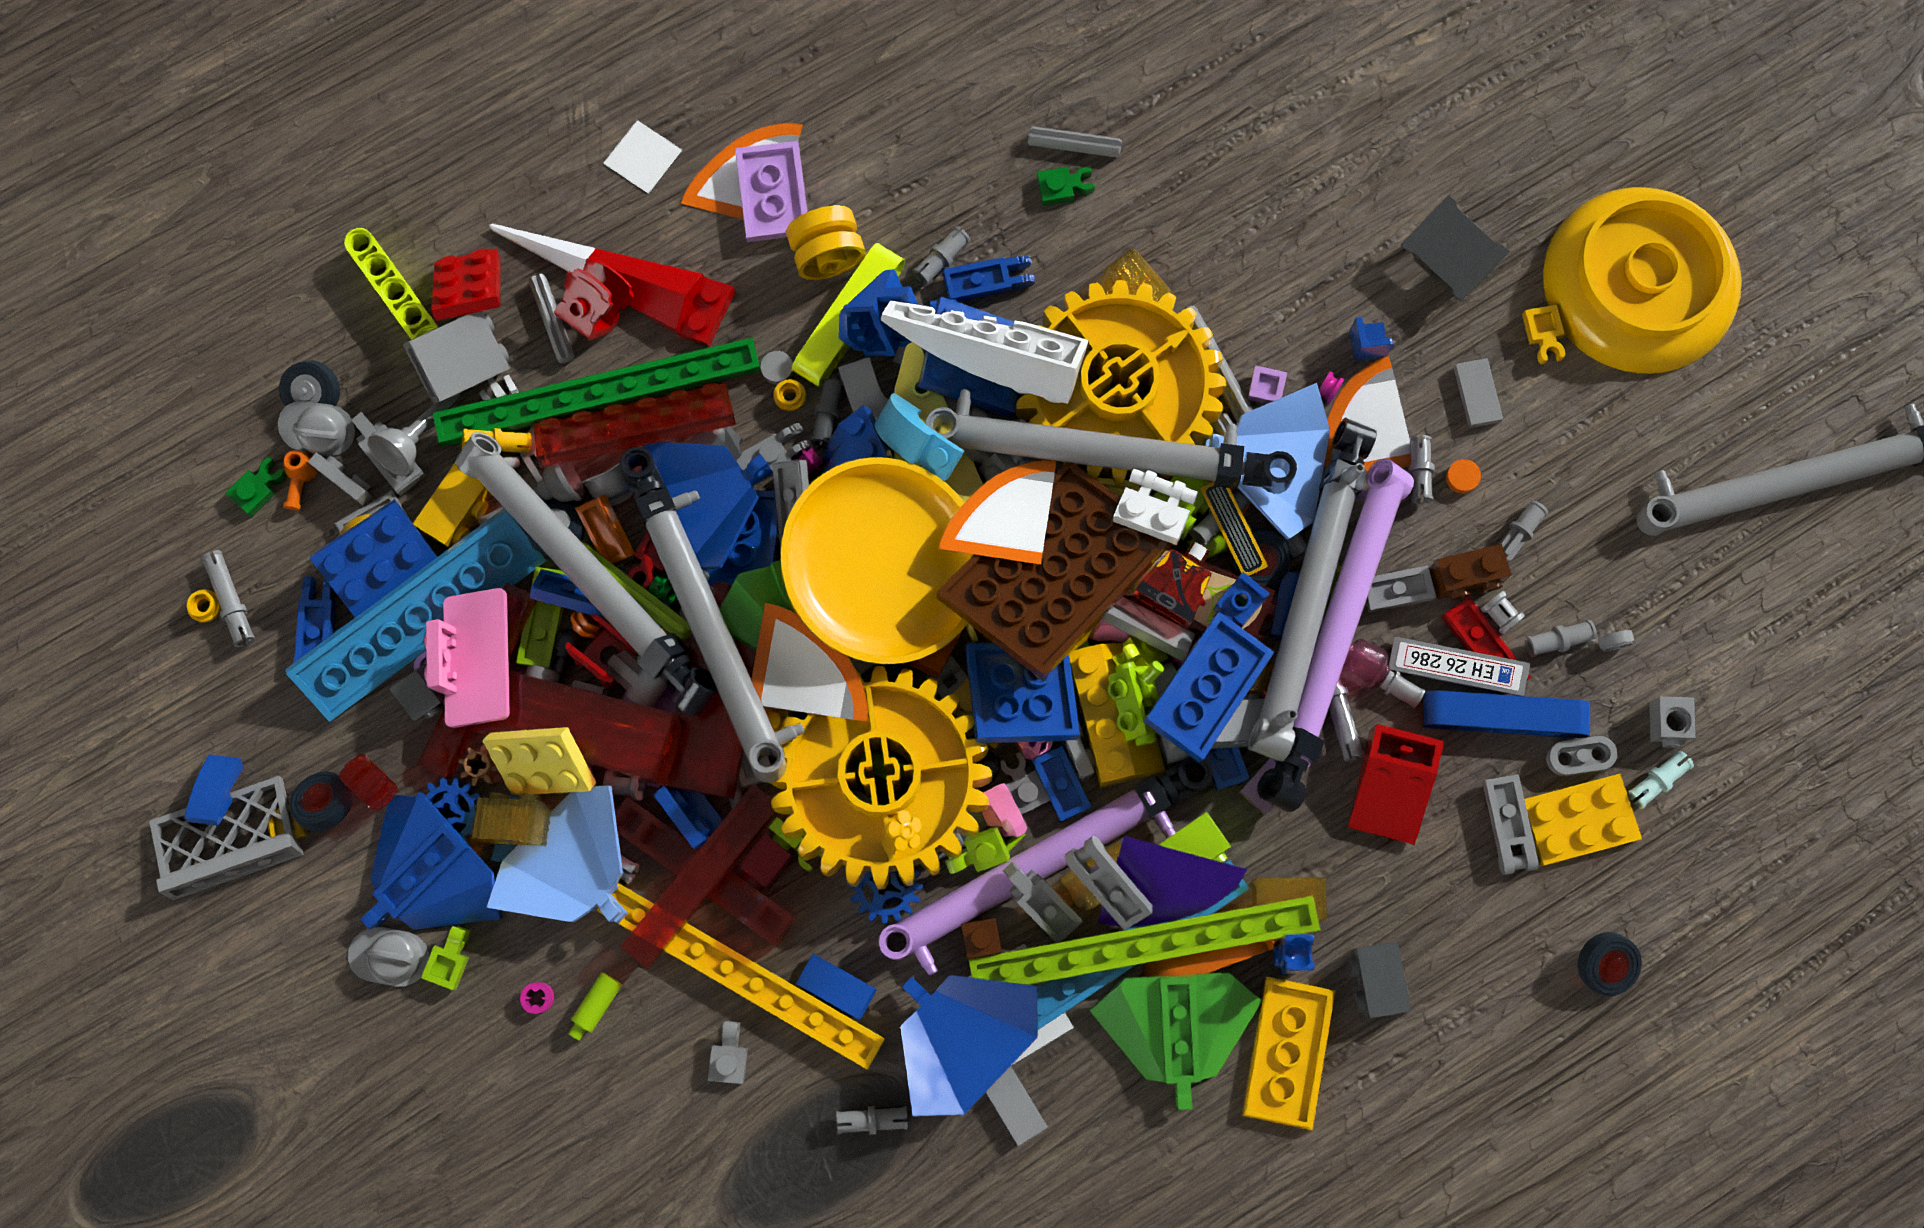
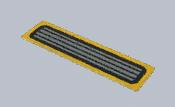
M1214 482L1200 488L1241 573L1244 572L1250 576L1268 567L1230 488L1214 486Z

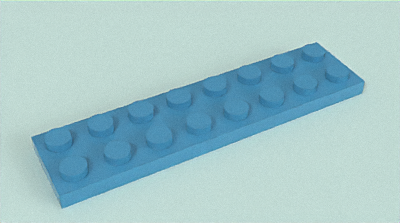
M503 508L287 667L285 672L330 722L426 651L424 645L426 621L439 619L444 622L443 603L447 597L495 588L507 591L534 571L535 567L541 566L547 560L541 552L532 547L523 529L508 511Z

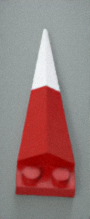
M489 224L493 232L568 272H573L578 268L586 271L587 264L601 262L621 274L632 286L631 290L634 298L628 304L629 307L679 337L709 348L736 293L733 286L707 278L702 273L496 224Z

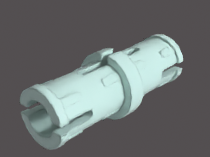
M1678 750L1662 766L1652 768L1648 772L1646 779L1632 790H1629L1627 795L1631 801L1641 793L1644 794L1634 805L1643 809L1662 791L1668 792L1673 788L1672 783L1694 767L1690 758L1680 766L1677 765L1687 754Z

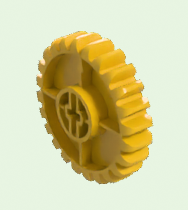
M1116 280L1113 293L1106 295L1103 287L1098 282L1089 284L1087 300L1083 301L1077 293L1070 291L1064 297V312L1054 306H1048L1043 310L1044 328L1089 340L1068 404L1049 402L1044 397L1031 393H1018L1021 398L1017 400L1015 405L1016 416L1019 419L1030 420L1029 423L1204 445V440L1210 439V436L1213 434V428L1210 423L1218 421L1223 411V405L1217 398L1224 393L1226 380L1225 377L1216 373L1222 364L1223 357L1220 351L1206 350L1213 336L1209 328L1201 327L1192 330L1197 315L1192 308H1186L1178 314L1173 311L1176 296L1168 292L1157 302L1152 300V286L1143 283L1136 295H1132L1128 292V285L1125 280ZM1097 372L1100 378L1089 385V378ZM1128 380L1127 387L1124 390L1121 385ZM1113 381L1116 386L1110 390L1111 382ZM1148 386V394L1142 400L1137 392ZM1074 463L1079 468L1086 470V473L1097 480L1102 475L1109 476V479H1113L1116 485H1122L1126 476H1131L1132 473L1131 470ZM1158 474L1161 478L1165 480L1173 477L1169 475Z
M875 666L871 682L864 683L857 671L867 700V722L804 712L806 717L804 721L795 717L784 719L782 723L784 728L800 723L805 732L797 736L796 739H793L792 742H786L781 745L787 765L786 771L782 778L771 782V784L785 791L778 793L772 798L771 805L773 810L779 814H792L785 820L781 828L786 838H799L805 835L798 848V853L804 860H810L824 852L820 867L823 875L830 877L842 865H845L846 877L850 886H858L867 871L872 872L877 889L884 890L888 885L890 872L897 871L902 882L906 886H911L914 884L915 879L914 866L921 864L928 873L935 876L940 872L937 856L939 851L955 859L962 855V847L955 834L959 833L971 837L977 835L979 825L974 817L967 812H982L988 809V796L975 788L983 787L991 782L992 770L982 764H974L987 755L988 744L976 743V739L968 740L974 734L973 715H964L955 719L960 708V698L956 694L948 695L942 700L937 701V680L929 678L917 689L913 685L912 670L905 668L898 674L895 682H888L885 667ZM883 750L890 802L887 805H879L872 758V751ZM888 750L902 755L909 763V765H903L905 781H912L908 791L897 801H895L894 792L901 790V771L897 759L889 758ZM863 754H866V762H860L858 775L865 795H871L872 805L857 799L849 790L858 788L855 772L850 773L854 763ZM906 810L911 818L918 817L920 819L922 829L919 832H915L921 839L917 848L910 849L907 846L904 851H897L893 848L892 842L895 837L887 834L886 827L889 822L896 821L895 814L898 811Z

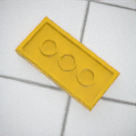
M1265 977L1242 1116L1313 1130L1335 990Z

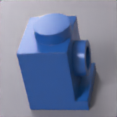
M1242 572L1216 603L1213 610L1217 613H1222L1239 627L1243 628L1265 602L1270 593ZM1240 597L1246 602V605L1243 607L1237 606L1234 599Z

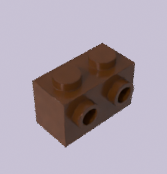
M1502 544L1440 558L1429 568L1438 600L1448 597L1451 600H1459L1470 596V592L1483 589L1484 593L1492 592L1503 588V583L1512 576Z

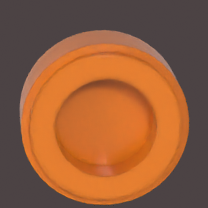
M1467 459L1455 461L1446 472L1447 485L1452 491L1459 494L1473 491L1481 480L1479 467L1473 461Z

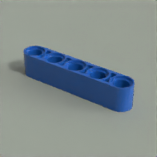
M1426 691L1423 700V727L1441 730L1559 738L1590 737V702L1513 695Z

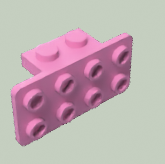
M501 588L447 597L443 603L444 622L439 619L426 621L424 645L427 650V666L424 670L427 687L445 694V724L449 727L456 728L505 720L510 713L507 593Z

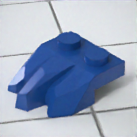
M862 405L838 424L822 457L828 463L823 473L838 465L857 459L872 457L894 459L888 445L875 430L876 420L870 408Z

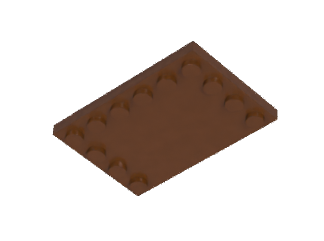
M1066 462L1054 475L1041 565L973 555L937 591V599L1041 680H1044L1162 556L1172 543L1113 522V517L1121 498L1074 463Z

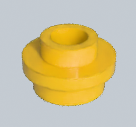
M787 379L781 381L775 387L773 397L776 405L781 410L792 412L803 406L806 400V392L800 382ZM788 392L796 394V397L791 401L784 399Z
M207 589L194 592L187 600L189 616L201 623L214 620L221 611L216 594ZM204 602H209V608L205 612H202V604Z

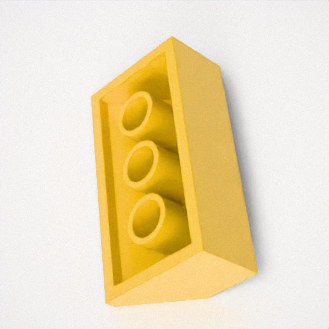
M1123 643L1098 644L1074 650L1069 654L1074 692L1089 749L1095 759V771L1100 788L1166 771L1158 741L1137 746L1135 740L1126 741L1124 732L1118 728L1117 718L1119 713L1115 700L1108 693V684L1110 682L1108 675L1116 673L1115 667L1117 665L1112 657L1124 652L1122 649L1124 647Z

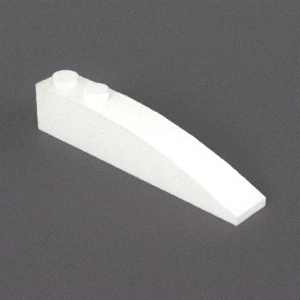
M891 300L881 315V321L940 359L971 374L1012 388L1015 392L1038 395L1053 403L1062 402L1068 404L1089 341L1026 322L1014 321L1013 326L996 324V317L983 316L982 321L966 319L964 312L953 310L940 315L935 314L933 307Z

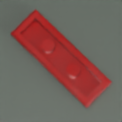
M1468 597L1441 616L1466 651L1518 661L1471 597ZM1497 692L1499 695H1507L1505 693Z

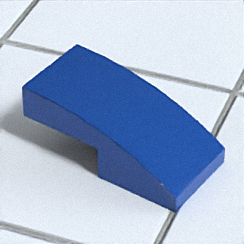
M208 755L189 798L185 813L186 822L219 826L233 802L230 790L244 768L241 758Z
M814 953L796 982L797 985L861 1020L877 991L876 988Z

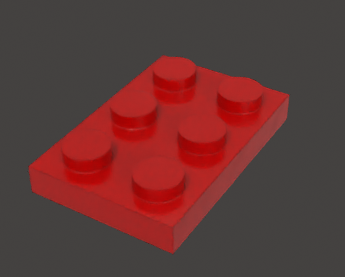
M497 248L491 250L478 249L471 254L459 257L446 256L434 262L431 310L435 321L500 307L501 258Z

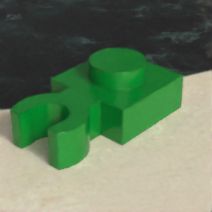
M1068 167L1037 172L1042 206L1074 201V192H1079L1083 195L1093 193L1095 190L1094 183L1084 184L1081 182L1083 178L1091 177V168H1080L1072 175H1070Z
M270 457L261 462L259 472L256 475L248 470L225 492L251 517L275 495L269 487L272 484L283 482L287 477L282 468L277 470L275 474L270 475V469L276 464Z

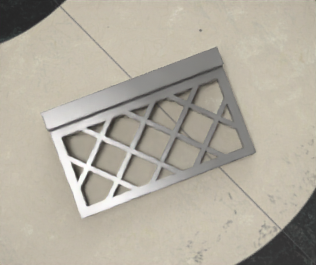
M276 776L230 792L233 802L241 800L247 803L237 821L224 815V820L234 824L224 842L211 836L217 827L216 825H208L203 832L193 827L192 822L181 821L185 819L187 808L150 820L149 823L160 873V879L156 880L159 893L174 901L304 855L301 842L296 839L283 778ZM275 788L277 797L270 809L257 804L264 791ZM254 807L267 813L257 830L244 825ZM279 808L281 815L274 811ZM274 816L283 822L285 833L271 838L264 835V832L268 827L269 820ZM172 823L181 825L182 827L172 843L163 839L161 827ZM241 828L254 834L246 847L237 849L231 846ZM189 830L201 835L191 853L179 848ZM208 840L221 845L214 858L205 861L198 857ZM176 851L188 856L180 870L170 873L168 863Z

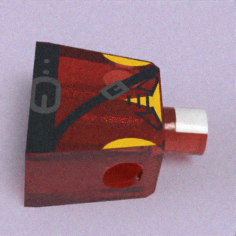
M1196 542L1191 543L1184 555L1170 549L1138 584L1134 597L1189 629L1212 575L1210 571L1202 567L1209 551Z

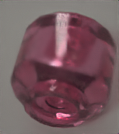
M1359 638L1350 645L1341 676L1364 688H1369L1376 682L1382 683L1390 670V666L1387 664L1388 656L1386 651L1365 639Z

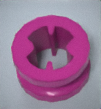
M1331 371L1319 388L1320 396L1324 397L1328 404L1331 403L1344 381L1343 378H1334V373Z
M542 982L530 983L524 987L520 995V1003L523 1009L532 1014L547 1011L554 1001L552 988ZM532 990L535 992L542 990L545 997L541 999L545 1000V1003L542 1006L540 1004L533 1006L530 1004L529 999L533 997L529 996Z

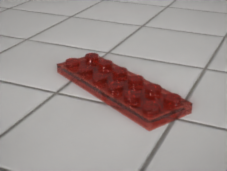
M711 383L691 391L678 390L668 396L659 398L646 397L636 403L626 405L614 404L603 410L594 412L582 411L571 417L562 419L550 418L543 420L539 424H534L536 457L539 467L543 468L734 426L736 422L726 383Z

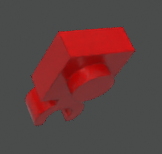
M649 532L645 534L634 554V558L640 561V564L634 566L628 573V576L634 581L638 575H646V581L642 587L647 591L651 582L655 579L653 575L655 570L662 573L666 572Z

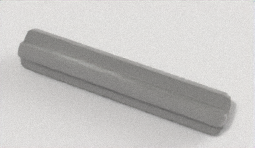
M1035 126L1030 128L1028 135V144L1031 146L1116 158L1120 155L1122 145L1119 138Z
M544 274L532 276L529 278V284L556 358L561 364L570 362L575 358L562 319L554 315L557 305L547 278Z

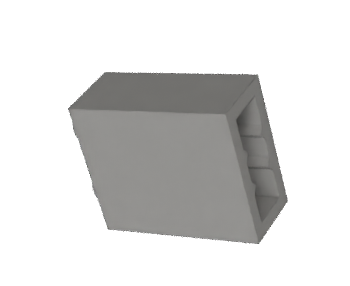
M482 311L464 315L403 344L433 404L510 369L507 363L509 355L505 347L501 343H497L492 333L495 331L494 325L487 314H483Z

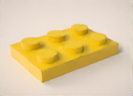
M1621 774L1524 799L1540 866L1642 839Z

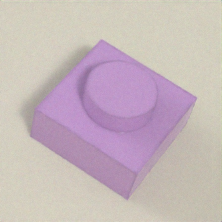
M1255 365L1247 400L1268 404L1282 398L1287 372Z

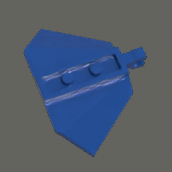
M643 441V448L652 454L658 472L671 498L694 490L698 492L700 499L693 502L692 505L677 510V514L702 570L722 568L759 499L753 485L773 474L769 464L759 454L748 463L746 469L742 470L726 446ZM642 466L641 472L645 470V466Z
M390 794L370 877L375 890L372 894L379 902L360 919L367 928L380 927L390 915L394 919H400L413 929L502 919L501 910L486 908L495 884L493 871L427 797Z
M949 975L932 995L913 977L902 986L921 1005L900 1026L912 1116L964 1115L1038 1038L1037 986Z

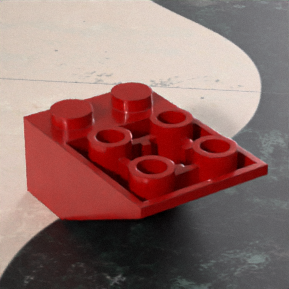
M1380 724L1372 727L1368 734L1365 756L1363 757L1347 828L1415 845L1437 776L1444 741Z

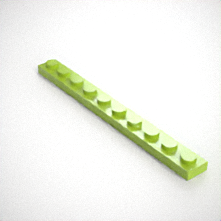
M1308 896L969 959L972 978L1029 985L1282 938L1285 934L1320 931L1314 897Z

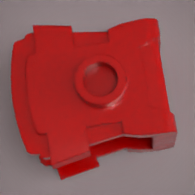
M601 262L587 264L586 271L578 268L573 272H567L564 284L566 288L563 300L557 305L554 315L573 327L587 340H593L613 331L619 320V311L621 308L625 309L634 298L631 290L632 286L621 274Z
M594 613L591 617L603 628L600 634L583 653L569 642H567L565 647L578 666L587 668L600 680L599 682L604 687L613 690L619 683L608 674L609 666L602 662V653L608 648H616L619 653L625 650L636 658L638 653L611 623Z

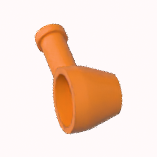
M292 450L284 457V471L291 479L287 499L283 505L285 509L300 511L303 485L314 479L318 473L308 463L313 456L308 451ZM301 458L300 463L293 466L294 460Z

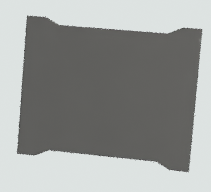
M1450 195L1401 244L1408 252L1415 253L1445 281L1460 301L1475 289L1510 252L1504 245L1495 243L1457 207L1456 201Z

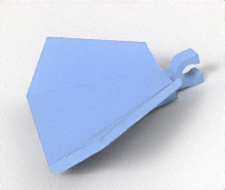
M1317 383L1242 414L1236 425L1237 445L1245 446L1243 461L1246 452L1271 454L1275 451H1284L1293 456L1297 463V472L1291 486L1281 494L1269 493L1262 487L1242 485V475L1238 485L1240 491L1287 540L1312 524L1315 520L1320 491L1319 486L1322 479L1330 433ZM1212 434L1210 439L1204 440L1203 446L1220 448L1224 437ZM1280 468L1270 469L1275 477L1281 478L1286 476Z
M609 785L596 786L587 792H570L502 860L486 908L576 922L590 911L595 912L600 907L601 913L609 922L615 921L619 923L628 913L612 896L619 888L617 883L623 875L612 787Z

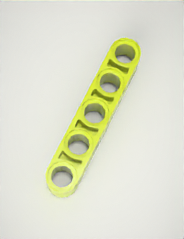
M364 228L351 230L344 240L347 251L412 340L438 328L436 322L373 235ZM369 244L365 250L358 251L362 245ZM386 267L383 274L375 276L379 269ZM404 291L400 299L392 300L396 293ZM422 316L418 323L410 325L414 317Z
M878 243L873 245L793 362L792 371L819 388L822 387L823 380L829 379L850 348L838 336L839 316L844 305H847L884 270L894 269L899 276L904 267L905 259Z

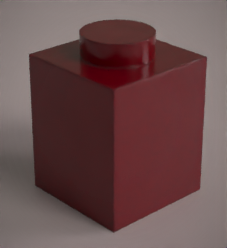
M764 834L739 865L745 871L741 878L756 890L761 885L770 890L793 861L794 857Z

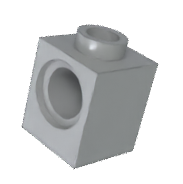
M1659 696L1649 702L1650 742H1662L1663 748H1682L1684 743L1696 738L1694 698ZM1667 716H1672L1676 719L1678 723L1677 731L1668 727L1666 722Z

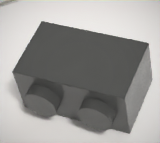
M1398 942L1351 949L1352 956L1347 958L1350 976L1352 978L1356 977L1358 991L1354 992L1357 1012H1362L1364 1019L1411 1012Z

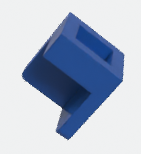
M1362 317L1355 318L1349 330L1354 361L1387 357L1393 346L1392 338H1386L1384 323L1364 324Z

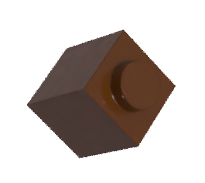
M996 918L961 924L968 961L969 959L1002 953Z

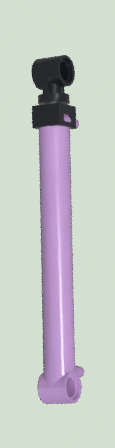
M1387 458L1379 459L1370 467L1366 477L1370 488L1362 489V492L1356 495L1355 498L1359 502H1364L1318 633L1297 710V718L1292 728L1295 732L1292 748L1283 762L1274 759L1275 767L1267 770L1258 782L1257 791L1260 798L1286 812L1297 810L1305 799L1306 788L1303 782L1300 781L1302 774L1306 773L1309 765L1308 762H1318L1325 742L1319 738V734L1400 502L1410 494L1413 488V477Z
M1191 756L1186 757L1182 762L1157 775L1156 778L1155 776L1150 777L1127 793L1015 855L1008 862L992 868L901 921L887 926L879 937L881 951L886 957L897 961L906 959L909 955L915 953L922 968L926 970L928 975L936 973L938 969L934 964L935 961L927 945L957 929L961 924L971 921L1013 897L1009 890L1014 884L1003 872L1012 861L1025 875L1030 870H1033L1045 879L1068 866L1065 854L1073 848L1080 849L1083 847L1084 842L1090 837L1096 836L1104 845L1152 818L1160 831L1168 839L1176 832L1165 811L1171 805H1175L1207 786L1212 777L1210 763L1206 758L1198 762ZM1190 766L1199 768L1202 772V780L1199 782L1189 781L1186 778L1185 769ZM901 933L906 937V946L902 951L893 952L888 949L887 941L892 934Z

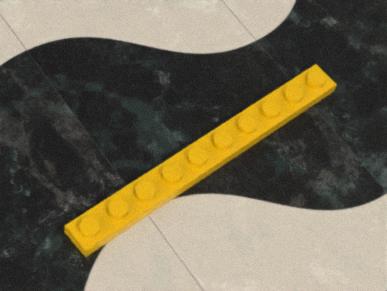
M617 883L619 888L612 896L628 913L618 924L867 1070L869 1069L885 1038L620 883Z

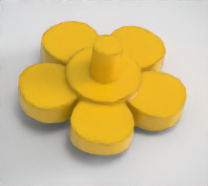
M906 810L898 811L895 814L896 821L889 822L886 827L887 834L895 837L892 842L893 848L897 851H904L907 846L910 849L917 848L921 839L915 832H919L922 829L920 819L918 817L911 818Z

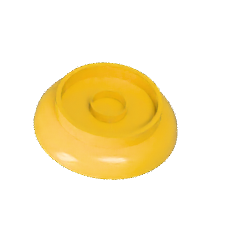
M1629 187L1612 190L1598 195L1578 207L1562 222L1553 235L1546 252L1543 268L1545 297L1548 306L1557 304L1566 337L1578 349L1594 360L1609 367L1632 373L1654 374L1669 372L1688 366L1701 359L1727 333L1735 317L1741 297L1742 283L1739 261L1735 249L1723 228L1710 214L1694 202L1675 193L1656 188Z
M872 457L849 461L830 469L814 480L800 495L788 516L782 536L780 553L781 572L786 593L792 607L805 626L819 640L837 652L853 659L879 664H898L921 659L933 654L952 641L968 622L937 599V591L974 555L939 549L946 527L964 504L959 495L947 483L928 470L915 464L892 458Z

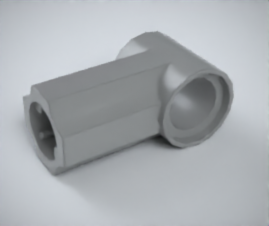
M623 650L621 653L614 654L607 663L609 666L608 674L627 690L625 694L631 700L651 711L668 685L663 682L661 677L652 680L637 663V658L631 653Z

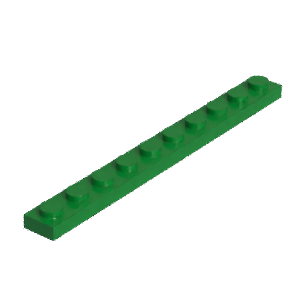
M752 337L446 409L432 414L438 442L441 447L462 443L463 429L493 431L494 428H501L502 432H508L761 372Z

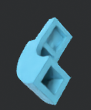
M893 393L875 422L874 426L877 434L892 450L911 464L918 463L943 481L948 480L965 451L927 426L919 417L922 410L896 393Z

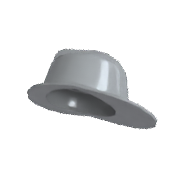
M294 401L286 405L279 415V433L283 441L294 450H305L311 454L317 452L319 455L332 456L345 452L353 443L355 437L354 423L349 414L340 407L309 401Z
M620 463L602 474L576 484V487L585 485L593 499L606 494L611 506L626 501L632 495L625 481Z
M373 927L372 929L367 928L361 931L352 940L348 949L349 965L359 978L395 987H404L416 983L422 977L429 959L428 948L419 936L406 931L385 927Z

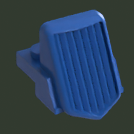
M894 269L881 272L847 305H844L839 316V339L853 349L863 351L865 357L895 356L898 347L907 346L911 341L881 321V315L890 300L918 305L911 286L902 287Z

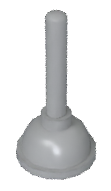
M458 393L441 402L434 403L409 427H403L401 430L389 428L373 432L367 439L368 447L373 456L392 473L400 476L408 475L413 469V462L417 455L415 444L418 442V436L434 422L432 413L448 409L460 398L461 394Z
M561 453L552 456V461L544 468L543 480L537 483L536 488L532 489L541 499L544 498L545 500L554 497L562 502L573 500L579 502L585 498L583 485L576 487V484L581 482L577 472L569 460ZM501 506L481 517L479 524L482 525L504 507Z

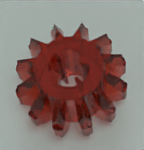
M358 754L354 759H350L339 773L340 780L372 810L379 811L384 805L387 806L398 792L397 784L364 754Z

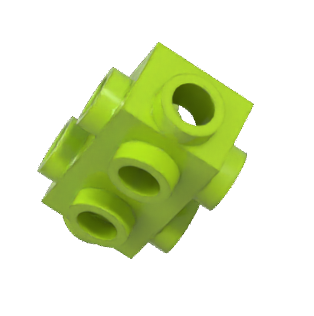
M1153 661L1150 666L1135 667L1134 662L1116 666V673L1108 675L1110 681L1108 693L1116 702L1119 713L1117 718L1118 728L1124 732L1126 741L1135 740L1137 746L1156 742V735L1159 733L1144 723L1143 720L1159 698L1154 681L1164 671V667L1158 661Z

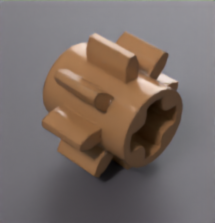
M482 745L480 752L470 747L467 748L469 755L465 760L460 759L458 761L464 765L465 769L460 777L465 780L473 777L472 786L476 788L480 787L481 781L494 785L492 778L496 773L499 774L500 772L491 757L488 756L489 752L485 745ZM483 762L487 764L485 769L475 770L476 764H482Z

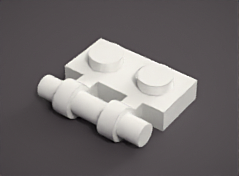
M1133 469L1129 481L1141 485L1140 490L1137 492L1125 488L1115 511L1113 522L1177 545L1190 510L1181 508L1178 505L1181 500L1194 504L1198 492L1186 488V484L1176 480L1173 483L1159 478L1155 472L1147 470L1145 473ZM1155 490L1170 496L1168 502L1151 497V491Z

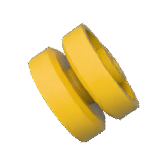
M839 205L825 206L808 211L789 223L785 232L791 250L796 252L794 260L800 277L808 280L831 278L855 268L863 261L866 252L861 236L856 234L857 224L851 209Z

